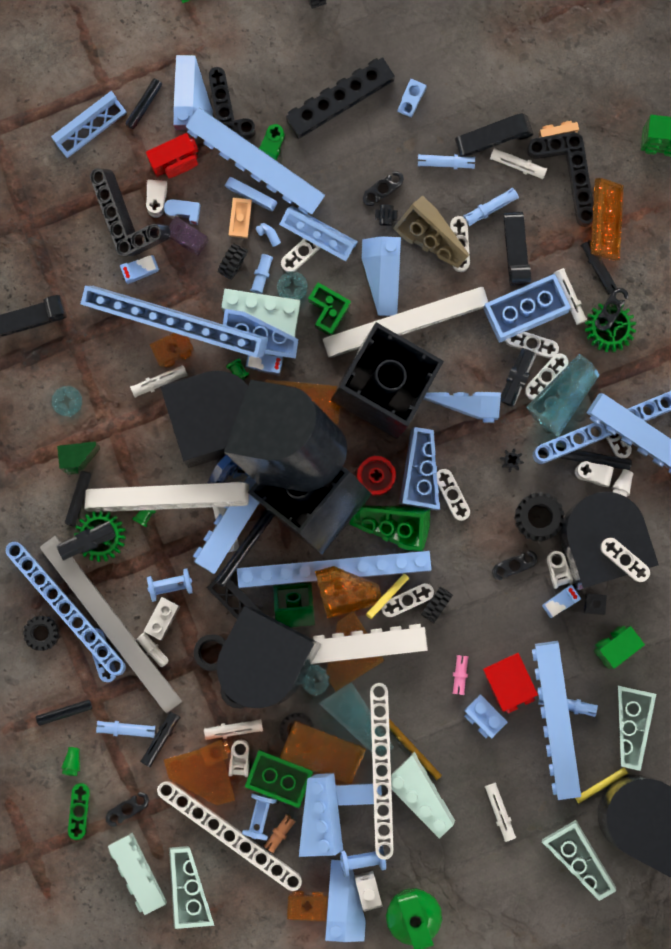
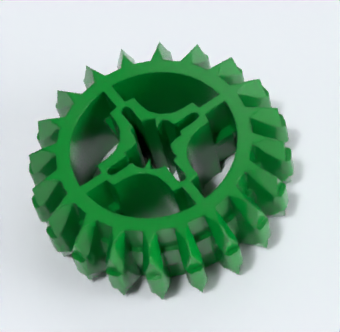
M601 303L598 304L599 310L592 308L593 314L589 313L587 315L590 320L585 321V325L590 326L585 328V332H591L587 339H594L591 345L594 346L597 342L599 344L597 350L604 346L605 353L608 352L609 347H611L612 353L616 352V346L620 351L623 350V345L627 347L629 345L628 340L632 341L634 339L631 334L636 333V329L631 328L636 325V322H630L634 315H627L630 311L629 308L623 311L624 305L621 307L619 316L624 322L615 320L612 324L615 326L612 332L609 329L605 331L599 330L595 326V320L602 312L603 305ZM609 304L606 310L609 314L616 313L617 307L614 304L610 307ZM605 319V323L600 324V325H602V326L607 325V320ZM625 328L623 338L615 341L616 331ZM597 332L605 333L609 341L603 340Z
M100 510L99 516H97L96 511H92L93 517L91 518L86 514L87 521L85 522L80 519L79 521L83 526H76L75 528L82 532L87 529H93L94 527L91 524L96 521H110L117 537H115L114 543L110 540L103 543L109 547L108 550L103 552L91 550L83 553V556L86 557L90 553L89 560L93 561L94 557L97 556V562H101V556H103L104 561L107 562V555L114 559V551L119 554L121 553L117 547L118 545L121 547L125 546L124 543L120 542V539L125 540L126 536L120 535V533L125 532L126 529H119L123 523L122 521L115 523L118 518L116 515L110 519L111 512H107L104 517L103 510Z

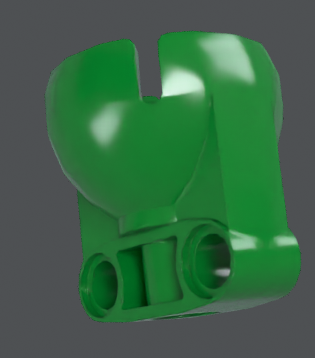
M418 888L405 889L396 894L390 901L386 912L387 927L394 938L404 944L413 946L414 949L434 946L432 939L438 933L442 923L441 907L436 898L430 893ZM413 916L421 919V923L418 926L410 924V919Z

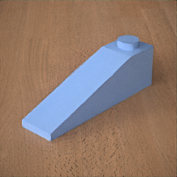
M176 55L173 125L175 130H189L186 128V125L199 107L211 116H213V110L196 57Z
M401 237L362 239V262L378 316H393L397 314Z
M225 309L223 325L269 338L265 354L296 358L297 338L246 312Z
M446 392L426 393L424 400L476 419H482L483 423H494V420L499 418L501 393L475 392V394L469 396L468 393L464 392L453 393V395H449Z
M331 859L325 941H364L366 920L353 869L350 870L348 877H344L340 864L341 860Z

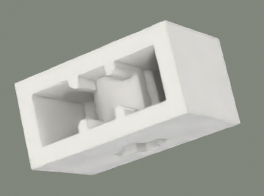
M161 597L144 632L163 641L180 606Z

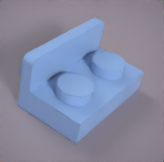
M481 694L464 710L467 713L465 718L471 724L475 722L480 727L478 731L485 738L489 736L492 739L508 723Z

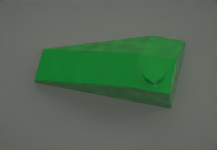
M363 505L350 521V525L369 534H375L381 537L382 540L390 541L402 549L423 551L430 528V509Z

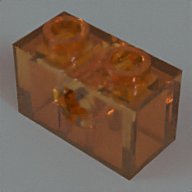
M172 333L149 344L159 366H164L165 368L175 364V360L179 358L183 360L192 356L191 352L195 351L189 338L177 333ZM171 345L178 347L175 349V353L169 351Z
M292 891V894H288L287 920L326 921L327 896L323 895L324 892H312V895H304V891ZM306 901L313 905L309 910H305V907L302 906Z

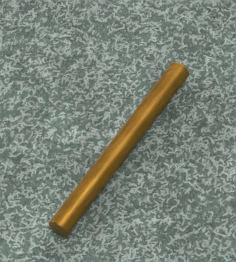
M389 719V730L411 754L416 753L420 763L437 781L442 776L441 773Z

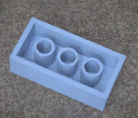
M552 274L485 303L483 309L500 343L569 313L571 307L556 275Z

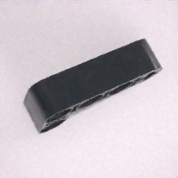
M220 67L212 68L209 72V81L217 120L244 139L252 138L255 135L254 122L249 118L234 120L225 71ZM215 75H219L221 85L217 86ZM223 92L226 94V97L224 99H217L216 95ZM224 110L230 113L226 118L220 116V113ZM245 125L252 127L250 132H243L241 129Z
M520 113L455 138L460 157H467L513 139L522 140L529 138L534 134L528 116Z
M523 212L504 213L510 286L529 285L531 282L530 264H528Z
M50 296L43 299L42 303L1 314L0 337L67 318L61 296Z

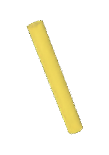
M403 574L366 613L368 618L372 619L408 581L409 577L406 574Z
M625 767L582 792L581 797L575 798L579 804L627 775V770Z

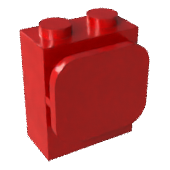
M187 133L145 152L156 177L166 173L168 178H173L198 165L196 152L199 150L193 136L189 138Z
M515 653L482 669L502 712L507 711V713L515 711L518 709L517 705L523 702L525 705L535 701L534 697L538 696L519 653Z

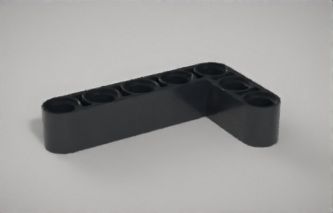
M573 132L532 139L527 148V153L533 159L566 155L577 223L582 227L590 226L595 219V209L583 137L579 133ZM575 139L578 141L579 145L573 147L570 145L569 141ZM557 142L560 148L557 150L552 149L550 144ZM538 145L541 147V151L534 152L531 147ZM579 158L582 164L575 165L572 159ZM581 176L585 182L579 184L576 182L575 177ZM581 194L585 195L588 201L581 202L578 196ZM587 213L591 219L585 221L581 218V214Z
M96 168L91 172L90 179L114 246L120 256H136L169 239L171 234L170 228L165 224H150L135 232L113 171Z

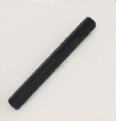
M556 446L558 451H564V447ZM576 450L559 457L578 462L588 461L630 470L632 465L631 459ZM538 451L539 455L547 456L546 451Z
M265 510L216 578L215 582L219 586H225L274 518L267 510Z

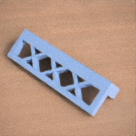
M110 91L51 137L66 158H68L127 112L119 103L114 93ZM116 104L120 112L115 116L108 115V108ZM96 117L104 118V124L101 127L93 126V120ZM82 128L89 129V136L86 138H78V132ZM66 140H74V147L68 152L61 145Z
M294 206L287 208L279 224L344 261H347L353 248L358 243V241L309 214H304Z

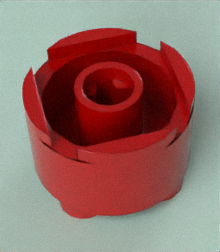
M381 456L367 458L361 463L357 472V479L372 494L371 496H381L389 492L396 478L395 468L392 463ZM375 471L378 472V475H382L378 481L371 477Z

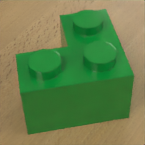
M319 282L308 298L309 303L323 310L315 324V328L329 336L333 335L351 306V301Z

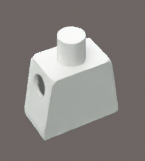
M369 871L354 875L363 911L383 907L374 872Z

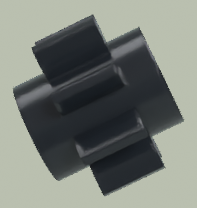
M383 204L380 205L379 209H375V220H379V225L392 226L393 221H397L398 210H394L393 205Z
M515 449L512 450V453L505 450L506 457H500V460L504 461L502 468H509V473L513 468L519 471L517 465L524 463L519 458L522 456V453L517 455ZM509 456L516 458L515 465L512 463L508 464Z

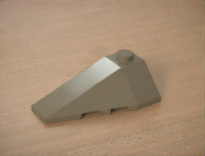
M424 196L415 201L393 227L407 242L421 246L422 250L436 254L439 259L456 268H459L469 256V253L439 211Z

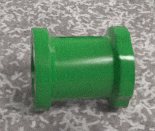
M238 358L226 367L232 374L244 380L250 376V373L246 372L241 364V359Z
M139 510L132 519L147 527V522L156 511Z

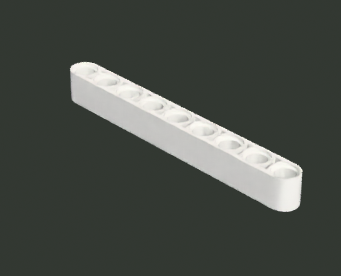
M479 287L324 338L323 343L328 358L336 357L359 349L375 322L398 335H403L483 309L485 303H488L484 287Z
M235 482L87 489L84 509L89 512H100V510L109 512L246 506L249 504V484Z
M376 683L370 691L376 855L380 859L386 860L393 854L389 706L386 685ZM377 686L383 687L385 690L384 696L376 697L373 692L374 688ZM377 706L384 707L385 715L382 717L376 716L374 709ZM377 726L385 727L386 734L380 737L375 734ZM380 745L385 746L387 749V753L384 756L376 754L375 750ZM380 765L386 766L388 770L384 776H380L376 772V768ZM380 785H385L388 788V793L384 796L377 793V788ZM386 805L389 808L388 814L380 815L377 810L378 807ZM381 825L389 827L390 831L387 835H381L378 832V828ZM381 845L389 846L390 852L387 855H382L379 852Z
M165 781L158 786V795L163 800L290 891H296L300 888L302 878L299 873L248 836L243 835L241 831L171 781ZM163 785H169L172 788L170 795L162 793ZM178 797H186L188 800L187 806H179L177 802ZM201 808L204 812L203 817L196 818L193 815V810ZM211 819L218 820V829H211L209 827ZM228 830L235 833V839L232 841H228L224 836ZM242 842H248L251 845L249 852L241 850L240 845ZM260 853L265 854L267 857V861L263 864L258 863L256 860V856ZM274 865L282 867L283 872L280 875H275L272 872ZM289 877H297L299 883L296 886H290L287 882Z

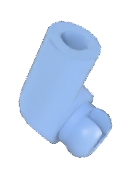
M261 223L260 226L256 227L258 235L266 234L273 247L281 243L276 231L266 223Z

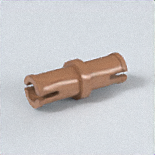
M286 814L279 826L273 829L274 833L264 844V847L274 853L281 841L286 839V834L296 820L294 818L291 819V816Z

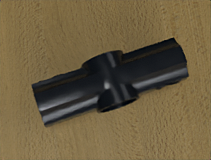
M521 348L515 365L512 366L506 379L507 383L502 391L500 402L508 406H515L519 394L524 389L530 375L529 371L535 361L536 353Z
M110 521L93 529L84 530L76 534L74 538L56 545L64 561L77 554L89 552L97 548L99 544L117 536Z

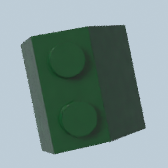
M97 442L57 446L59 469L67 473V475L79 474L78 471L84 470L98 453L100 445Z
M311 582L273 585L275 619L289 627L315 625Z

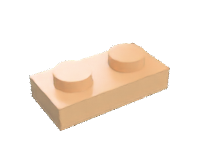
M566 121L561 123V126H544L539 132V138L573 132L578 133V123Z
M233 198L229 236L248 238L252 200Z

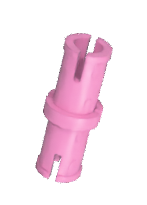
M456 655L452 694H458V687L460 686L459 694L465 695L469 656H463V663L461 664L462 656Z

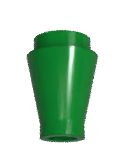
M68 747V752L61 767L63 769L62 774L77 776L78 772H80L79 748Z

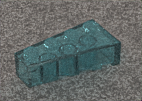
M579 354L526 408L534 420L556 437H559L600 374L591 361Z
M350 682L319 704L372 752L371 711L353 683ZM381 726L375 728L377 736L381 737L386 734ZM390 741V750H391V749L394 748V746H393V744H392L391 741ZM382 745L378 746L375 750L378 756L387 753L386 747Z

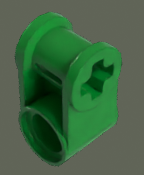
M272 124L268 127L259 147L261 151L274 160H277L284 139V131L280 125ZM278 130L280 136L273 138L271 132Z

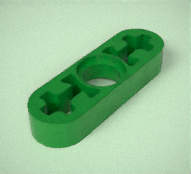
M85 783L76 784L72 789L68 835L73 840H79L86 834L90 788ZM80 786L86 791V794L82 795V801L86 800V804L81 802L74 803L75 800H79V794L76 793V790L80 789ZM76 806L84 808L85 812L82 817L75 816L74 808ZM73 819L78 821L84 820V823H79V829L82 830V833H79L78 836H75V833L72 832V829L76 828V822L73 823Z

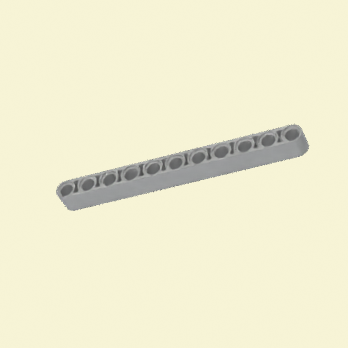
M53 536L40 546V549L161 708L168 713L180 704L182 700L74 558L62 560L56 547L61 541L56 536Z

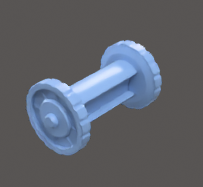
M187 568L183 569L182 576L153 581L151 576L147 577L148 592H150L152 602L156 601L157 595L182 589H187L188 594L193 593L192 579Z
M252 793L251 797L256 800L250 828L249 830H243L242 834L252 837V839L267 840L268 836L263 834L269 805L270 803H276L277 799L264 794ZM255 824H259V830L254 829Z
M381 845L379 847V852L382 855H385L383 847ZM345 851L340 852V864L344 877H348L352 869L379 865L381 870H386V860L380 859L376 855V851L347 856Z

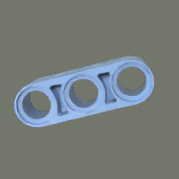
M373 784L336 785L338 805L374 804ZM381 785L377 788L379 795H382Z

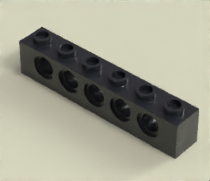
M382 57L379 60L378 58L373 59L366 68L355 70L352 73L353 76L348 79H340L335 87L331 89L328 87L321 91L320 96L315 99L311 97L306 100L302 107L291 109L286 116V120L297 138H302L394 82L395 75ZM374 74L377 78L374 81H370L367 79V75ZM356 83L359 84L361 88L357 91H354L350 88V86ZM341 93L345 98L343 100H336L334 96ZM321 103H326L329 107L326 110H320L318 106ZM305 113H310L313 116L310 120L302 118Z

